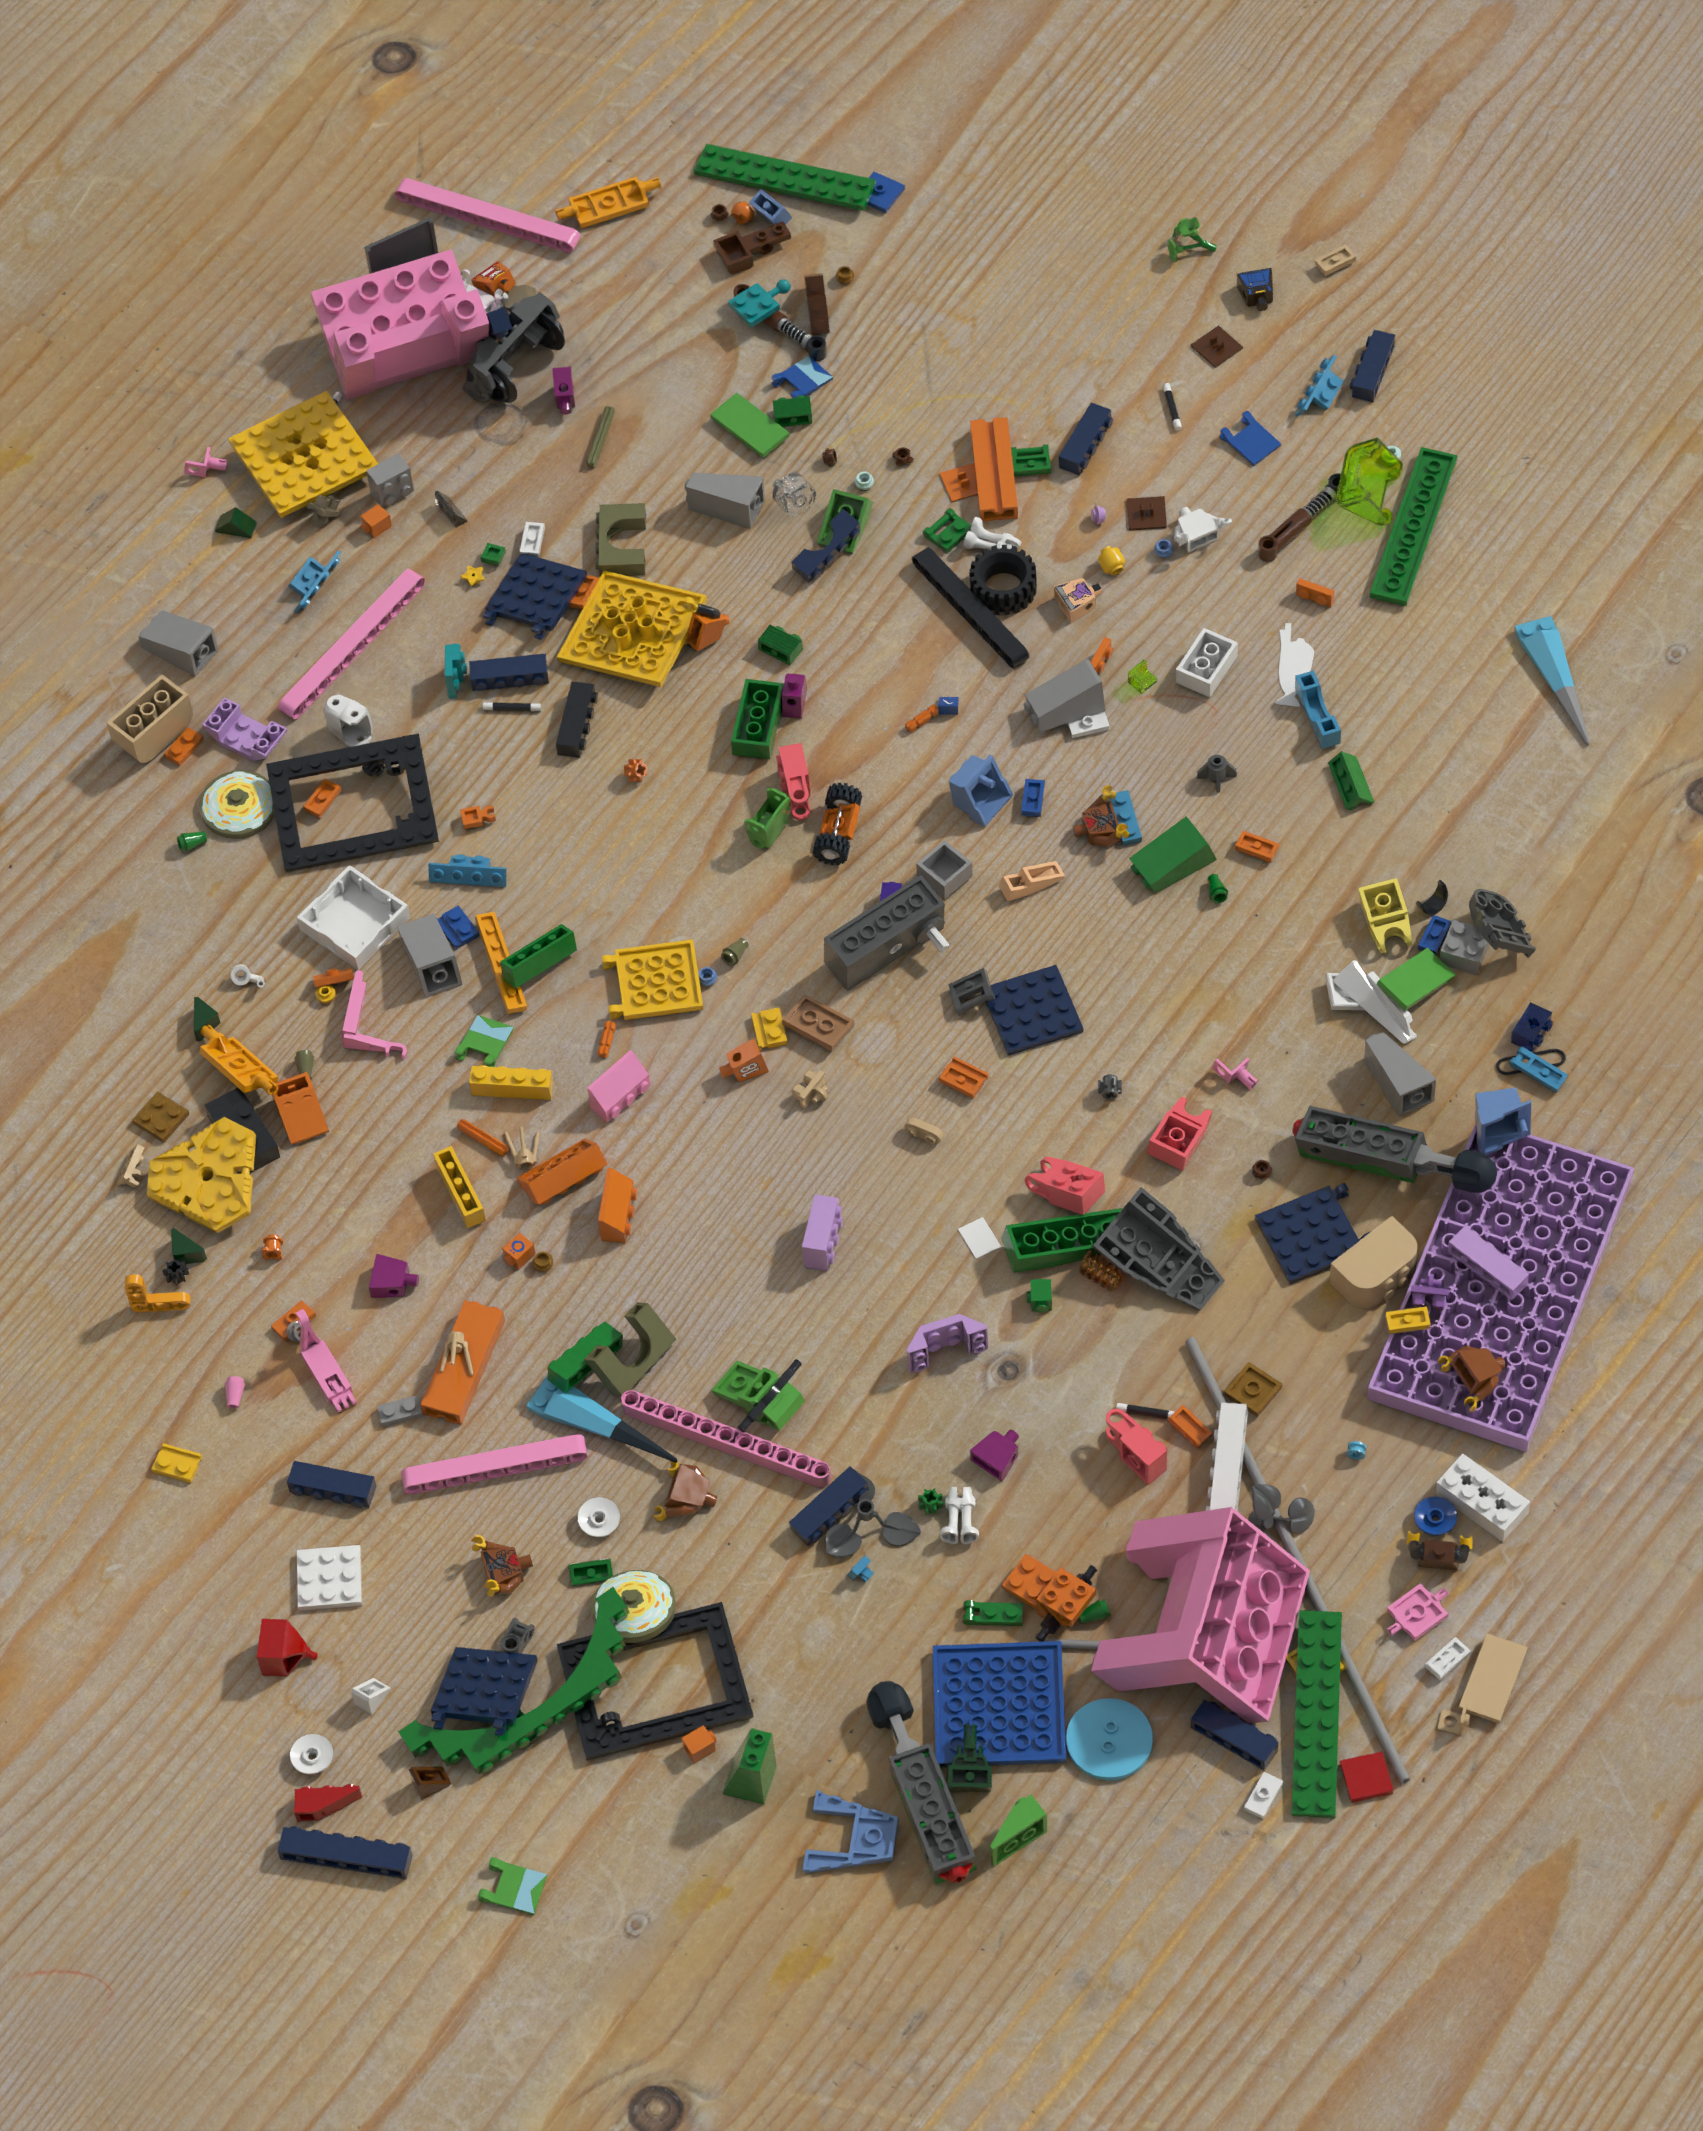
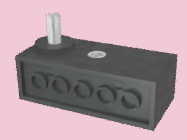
M920 875L824 937V963L848 991L929 939L940 952H945L950 945L939 932L944 929L945 904L922 875Z

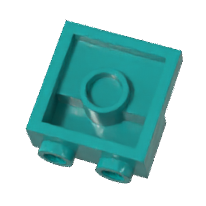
M457 643L445 645V680L449 698H457L460 682H464V674L468 673L467 663H465V651L461 652V645Z

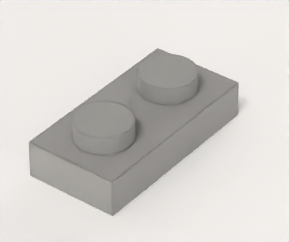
M417 1395L377 1405L382 1427L423 1417Z

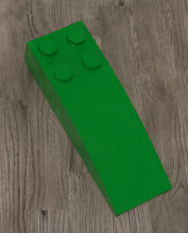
M1122 1208L1006 1225L1001 1239L1013 1273L1069 1264L1102 1255L1092 1246Z

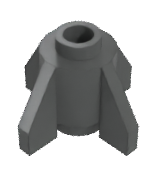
M1221 755L1211 756L1207 763L1197 771L1198 779H1205L1208 776L1211 781L1216 783V792H1220V782L1226 778V775L1227 777H1237L1236 768Z

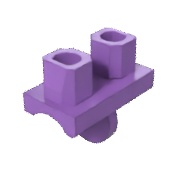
M1430 1274L1429 1279H1421L1420 1285H1427L1428 1287L1411 1286L1413 1306L1423 1307L1425 1296L1434 1297L1433 1308L1444 1309L1446 1299L1449 1297V1289L1433 1288V1286L1441 1287L1442 1281L1433 1280L1434 1274Z

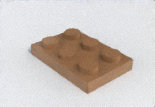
M806 994L782 1019V1025L830 1051L836 1048L854 1027L855 1023L854 1020Z

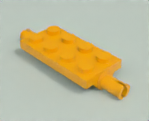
M637 176L570 197L568 198L570 206L556 209L555 213L558 221L572 216L576 217L582 229L649 207L646 194L649 191L662 188L661 182L658 177L644 182L642 180L639 181Z
M211 1025L202 1027L201 1035L208 1039L209 1042L206 1045L200 1046L199 1053L242 1092L246 1093L263 1088L269 1095L277 1093L279 1087L275 1083L278 1082V1076L236 1038H226L222 1033L214 1030Z

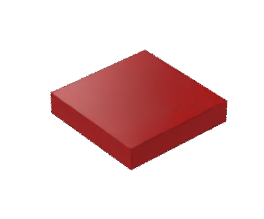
M1382 1751L1340 1760L1341 1771L1351 1803L1393 1794V1787Z

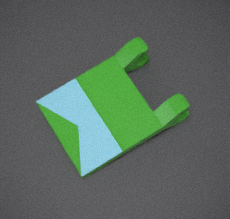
M477 1015L462 1043L455 1050V1054H457L456 1059L463 1061L468 1049L487 1055L484 1060L485 1066L494 1067L514 1027Z
M492 1857L489 1861V1869L495 1872H502L495 1894L486 1889H480L478 1900L483 1903H493L534 1915L547 1874L509 1864Z

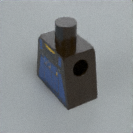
M1272 268L1237 273V288L1247 306H1257L1258 311H1264L1268 308V304L1273 302Z

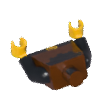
M1408 1531L1406 1543L1409 1545L1411 1558L1418 1560L1417 1567L1458 1570V1564L1467 1561L1469 1551L1472 1549V1536L1463 1538V1535H1461L1460 1547H1458L1455 1542L1424 1540L1419 1545L1420 1532L1412 1534Z

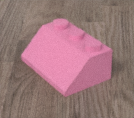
M628 1051L587 1087L590 1108L607 1123L612 1118H616L621 1110L631 1105L635 1098L641 1093L646 1092L650 1086L649 1074L634 1052Z

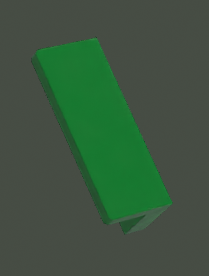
M1341 751L1328 762L1346 809L1352 810L1361 802L1370 805L1374 803L1356 756Z

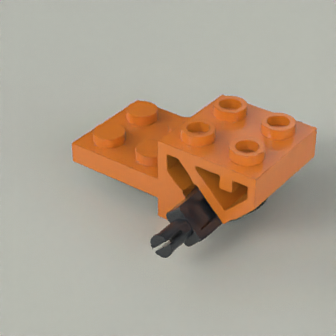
M1025 1554L1003 1582L1002 1589L1037 1610V1614L1044 1618L1040 1624L1042 1630L1035 1637L1037 1641L1044 1642L1049 1634H1055L1061 1625L1072 1627L1095 1597L1096 1589L1091 1586L1092 1582L1090 1579L1097 1572V1569L1090 1565L1084 1574L1074 1576L1061 1567L1055 1572L1038 1560Z

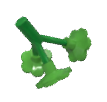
M1196 217L1181 219L1174 228L1172 237L1176 238L1180 235L1183 237L1190 236L1198 243L1176 246L1175 242L1169 239L1167 246L1170 259L1173 262L1177 261V253L1187 249L1203 247L1215 252L1217 245L1203 240L1198 235L1197 229L1200 227V223Z

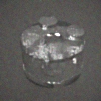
M793 471L773 483V500L787 515H792V517L806 513L811 508L809 506L810 503L816 499L815 489L797 471Z

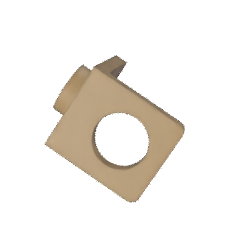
M1464 1704L1462 1714L1442 1710L1438 1730L1462 1736L1463 1728L1468 1727L1470 1715L1467 1714V1704ZM1447 1717H1453L1457 1723L1454 1727H1447L1444 1724V1720Z

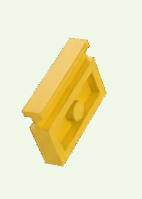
M780 1008L760 1011L757 1014L751 1013L759 1050L765 1047L773 1048L788 1045L784 1025H782Z
M163 1443L162 1449L159 1451L153 1464L152 1472L192 1483L199 1467V1462L202 1460V1454Z

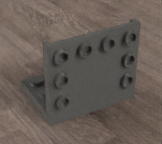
M431 218L421 220L414 225L365 246L369 274L437 254L438 247L434 224Z

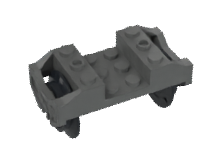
M541 292L535 296L522 299L519 304L515 302L512 305L508 314L512 329L508 331L509 334L504 336L499 343L488 336L485 341L481 339L476 345V350L473 352L472 358L468 363L470 366L467 371L466 382L462 387V390L476 401L488 402L491 398L497 402L512 403L517 399V389L509 378L514 368L506 362L524 342L533 349L539 343L552 350H561L565 346L564 331L558 322L560 316L556 306Z

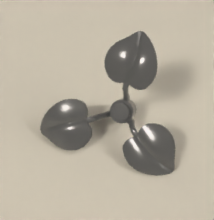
M858 1473L868 1483V1494L863 1500H858L853 1504V1507L857 1505L858 1514L853 1529L844 1523L836 1524L830 1528L826 1536V1553L834 1557H847L856 1553L862 1544L861 1536L855 1533L860 1521H869L873 1517L885 1527L883 1530L884 1539L894 1546H902L911 1542L920 1535L921 1530L911 1517L901 1512L890 1513L887 1516V1523H885L878 1515V1512L874 1511V1504L871 1501L875 1495L874 1484L870 1479Z
M1268 1484L1251 1486L1253 1511L1250 1513L1248 1521L1274 1542L1275 1540L1265 1532V1530L1273 1526L1274 1521L1290 1522V1531L1294 1533H1302L1312 1524L1315 1509L1308 1499L1302 1497L1294 1499L1288 1507L1289 1518L1273 1517L1271 1515L1275 1514V1509L1281 1504L1279 1490Z

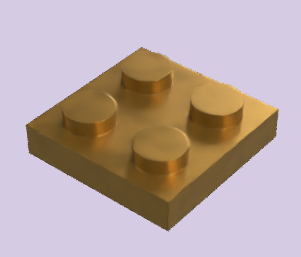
M157 1091L132 1119V1122L137 1127L165 1143L189 1116V1111Z
M1248 1362L1224 1390V1396L1237 1404H1246L1247 1411L1258 1417L1282 1389V1383Z

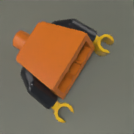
M686 597L687 604H683L685 611L692 612L696 610V612L692 614L688 627V638L685 644L687 647H693L696 651H699L719 640L724 626L728 625L730 620L726 614L722 615L718 609L700 603L696 605L691 597Z

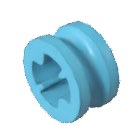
M1357 1441L1348 1443L1346 1455L1349 1458L1356 1460L1365 1458L1366 1445Z

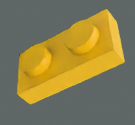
M1427 1306L1385 1313L1389 1334L1430 1329L1431 1327Z

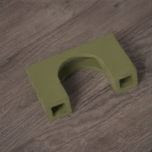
M645 503L600 505L599 512H596V523L599 524V527L596 528V539H599V543H595L596 554H599V558H595V568L599 569L600 576L603 571L625 576L645 575L646 559L644 549H619L609 543L612 536L618 532L646 530Z
M637 1302L624 1316L640 1338V1352L633 1363L624 1366L608 1346L599 1345L584 1359L613 1396L622 1397L624 1392L632 1390V1387L645 1377V1373L649 1368L658 1363L660 1356L671 1349L672 1343L676 1340L648 1303Z

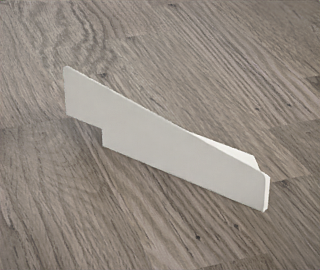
M1353 960L1334 978L1333 982L1403 1044L1414 1040L1417 1035L1410 1028V1023L1413 1020L1409 1011H1404L1377 985L1380 978L1374 971L1366 976L1358 963Z

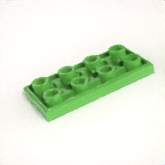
M735 393L710 414L712 420L762 458L790 437L786 429L738 393Z
M1426 948L1379 979L1377 985L1399 1007L1406 1011L1454 979L1456 974L1429 948Z

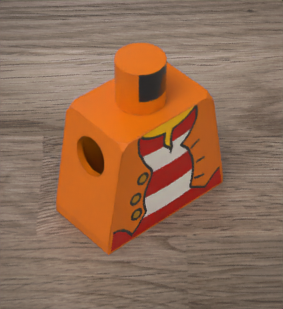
M499 261L471 279L474 287L492 296L495 295L496 290L501 289L505 293L512 290L516 284L509 268Z

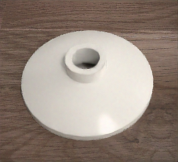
M592 1498L586 1501L578 1512L580 1528L592 1537H605L616 1530L620 1522L618 1507L607 1498ZM597 1518H602L603 1521L600 1522V1523H597V1522H596V1519H597Z
M305 1735L293 1744L290 1759L295 1769L308 1775L318 1774L331 1764L333 1748L331 1743L321 1735ZM312 1755L317 1756V1757H316L315 1759H313V1760H310V1759H309V1757L312 1756Z

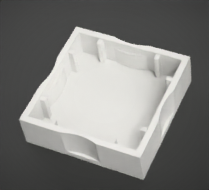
M350 865L330 884L322 895L316 898L297 916L300 931L357 970L398 931L397 926L405 924L411 918L406 903L390 892L376 886L368 877Z

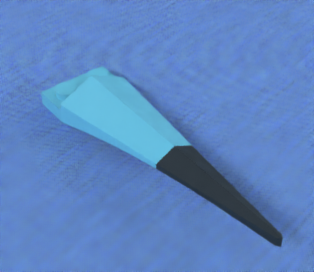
M548 1376L526 1405L527 1410L544 1419L592 1432L677 1463L676 1457L575 1387L564 1393L547 1380Z

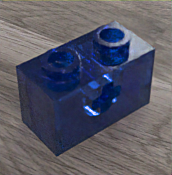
M1530 1002L1512 1031L1511 1043L1524 1047L1531 1052L1534 1051L1536 1046L1540 1047L1544 1039V1033L1546 1031L1549 1032L1553 1025L1551 1020L1552 1012Z

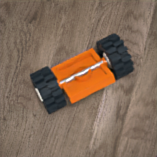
M834 783L832 786H829L825 805L830 810H826L824 813L820 833L817 835L813 847L814 857L816 859L819 858L818 861L820 862L824 861V864L831 863V865H834L836 863L840 865V863L844 864L848 858L850 842L848 840L853 839L862 800V792L858 788L854 789L853 785L847 786L848 783H844V785L841 783L836 785Z

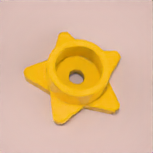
M467 566V572L461 575V579L467 580L470 586L485 581L482 575L483 567L473 568Z

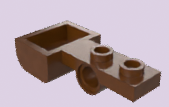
M783 221L743 237L736 231L713 240V245L728 272L736 274L753 267L752 253L759 252L761 255L770 253L774 245L791 239V233Z

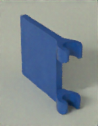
M1245 411L1242 413L1241 421L1248 426L1235 436L1232 435L1227 427H1224L1220 430L1221 434L1219 437L1221 440L1229 443L1249 463L1255 466L1278 449L1281 443L1262 427L1249 411Z

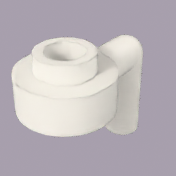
M236 965L231 970V979L237 985H245L249 981L257 983V986L260 988L265 985L263 977L251 974L245 965ZM238 971L244 972L242 977H238L236 974Z

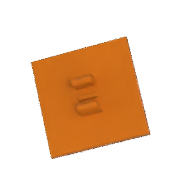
M974 463L939 473L952 502L977 495Z

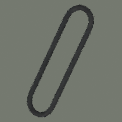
M1560 1049L1532 1052L1536 1055L1549 1052L1561 1053L1563 1056L1562 1061L1552 1064L1553 1066L1562 1065L1566 1060V1055ZM1516 1056L1500 1059L1496 1064L1498 1072L1504 1075L1522 1073L1520 1070L1504 1072L1499 1067L1502 1061L1510 1060Z

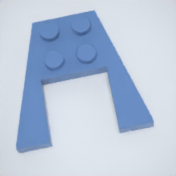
M816 1790L813 1806L815 1814L855 1817L849 1853L806 1850L803 1865L804 1873L893 1861L899 1826V1818L897 1816L876 1809L871 1810L862 1807L861 1804L850 1803L842 1800L840 1797L829 1796Z

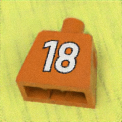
M754 1038L729 1051L726 1054L729 1063L719 1067L723 1078L735 1074L738 1082L769 1072Z

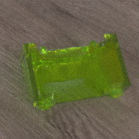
M1378 437L1354 444L1346 451L1336 495V503L1341 508L1383 526L1390 524L1392 519V512L1388 508L1382 509L1387 483L1400 477L1403 463Z

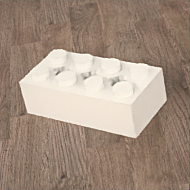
M1464 1454L1454 1462L1436 1483V1495L1450 1501L1458 1511L1502 1542L1529 1514V1500Z

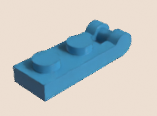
M1520 1047L1516 1057H1513L1509 1062L1512 1068L1522 1071L1555 1093L1558 1092L1568 1078V1074L1524 1047ZM1523 1059L1529 1060V1061L1527 1062V1064H1525L1524 1062H1522Z

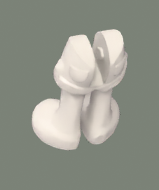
M975 517L972 522L971 531H968L965 536L964 548H987L992 551L991 546L997 545V549H1001L1002 545H1007V549L1016 546L1018 550L1022 542L1009 533L1002 535L985 530L982 519ZM981 539L988 540V541H992V542H995V543L986 542V541H983V540H981Z
M950 1487L948 1496L945 1498V1506L949 1510L948 1526L940 1530V1539L949 1544L958 1543V1513L962 1512L961 1543H974L979 1539V1531L971 1525V1510L975 1507V1498L971 1487H963L962 1498L958 1497L957 1487Z

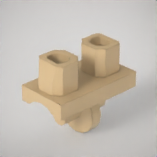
M808 1070L803 1078V1081L808 1084L806 1088L800 1084L793 1088V1096L799 1100L800 1107L805 1109L811 1101L817 1103L818 1100H827L828 1095L826 1091L828 1087L825 1085L826 1081L823 1078L825 1073L820 1070L818 1073Z

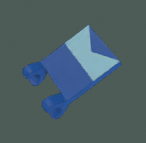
M807 356L782 373L772 375L773 382L771 384L777 388L786 380L797 390L791 393L792 398L800 395L806 397L833 380V376L814 359Z

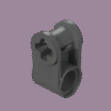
M513 1618L501 1641L502 1652L522 1654L534 1634L535 1626L532 1624L526 1625L519 1622L517 1618ZM510 1646H515L513 1649H508Z

